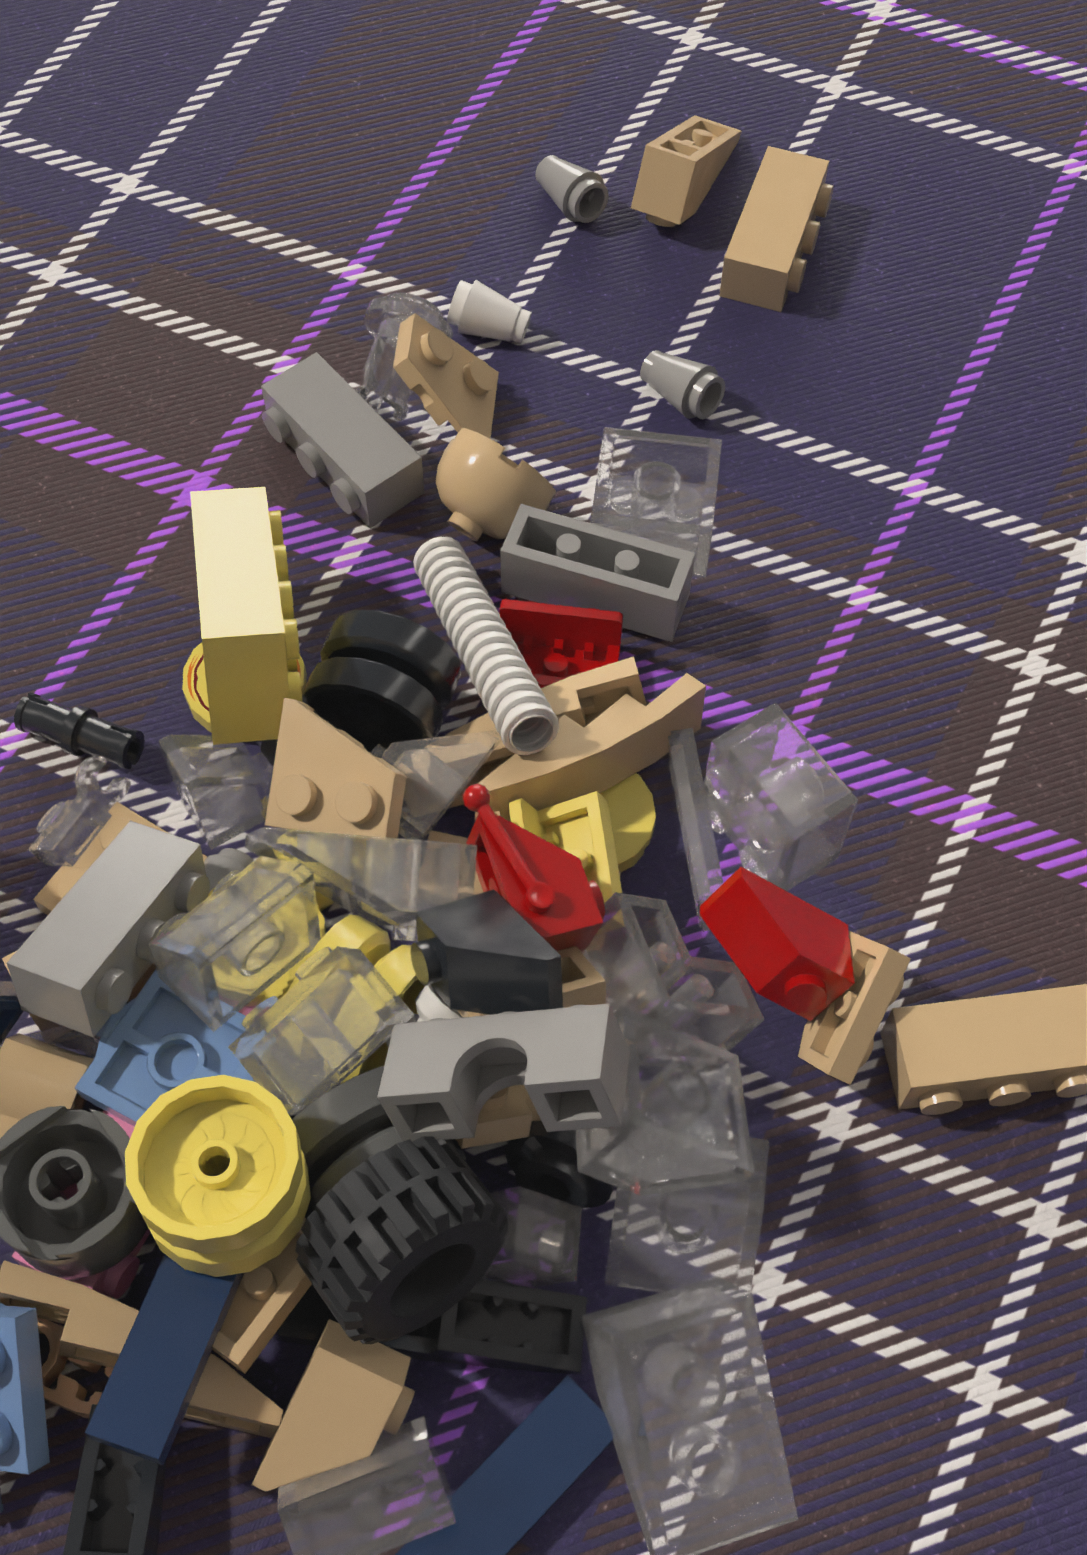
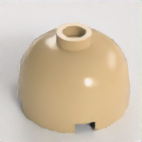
M462 428L446 447L437 468L436 485L441 502L453 513L448 523L458 532L474 541H478L482 533L496 539H506L520 504L547 511L550 506L549 503L556 494V490L546 478L523 459L517 465L511 459L504 456L502 453L505 447L478 432Z

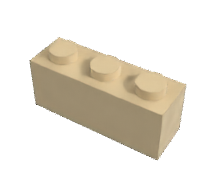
M771 146L767 147L724 257L720 297L781 312L788 292H799L807 260L801 259L802 254L812 255L820 229V222L815 221L816 216L826 217L833 194L834 185L825 183L829 166L828 160Z
M1087 984L892 1008L880 1032L898 1110L920 1107L922 1114L937 1115L960 1108L963 1105L962 1101L988 1098L989 1104L992 1106H1006L1028 1099L1032 1092L1056 1090L1058 1097H1075L1087 1094Z

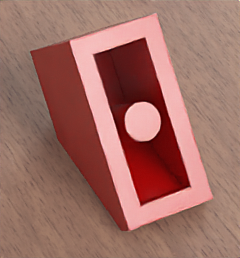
M478 814L466 844L483 892L494 889L556 951L575 946L579 950L587 948L604 923L605 904L598 884L594 880L587 879L580 858L496 814L536 879L549 884L554 889L555 900L550 909L541 914L534 913L526 907L524 902L527 890Z
M740 867L700 905V917L755 992L809 1021L813 1020L855 984L848 924L753 872Z

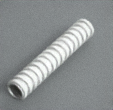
M441 536L430 539L422 544L416 552L413 561L414 570L425 588V592L429 596L437 615L441 619L448 637L458 652V656L464 664L470 680L476 687V691L482 699L490 719L495 724V728L508 751L517 755H530L540 752L548 747L556 738L559 730L557 716L545 698L536 678L531 673V669L525 662L511 633L506 628V624L500 617L498 610L476 574L463 547L451 537Z

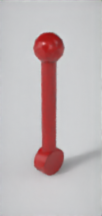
M480 784L470 785L463 793L464 805L469 810L478 812L527 890L524 896L526 907L534 913L541 914L548 911L555 900L554 889L549 884L538 881L489 805L491 798L489 790Z

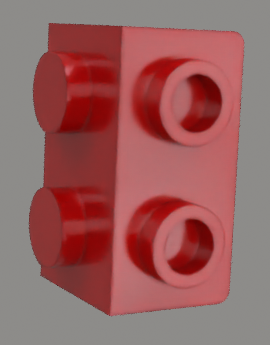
M510 599L501 601L500 617L506 624V628L511 633L540 688L567 677L619 661L623 627V614L621 612L545 604L534 601Z

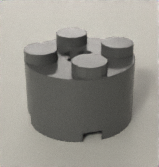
M56 1106L47 1107L29 1114L14 1124L0 1139V1237L37 1270L69 1281H76L83 1277L101 1273L121 1262L138 1245L148 1226L126 1185L125 1151L130 1140L127 1133L113 1118L105 1113L93 1109L87 1111ZM76 1183L78 1192L67 1200L63 1192L68 1186Z

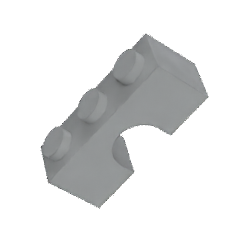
M610 1003L598 1005L581 1004L567 1008L525 1012L509 1011L494 1015L452 1019L436 1018L429 1021L394 1024L377 1098L402 1141L411 1139L413 1142L424 1136H434L436 1140L442 1138L445 1140L474 1138L478 1116L486 1101L498 1091L514 1085L525 1086L547 1132L622 1126L630 1050Z

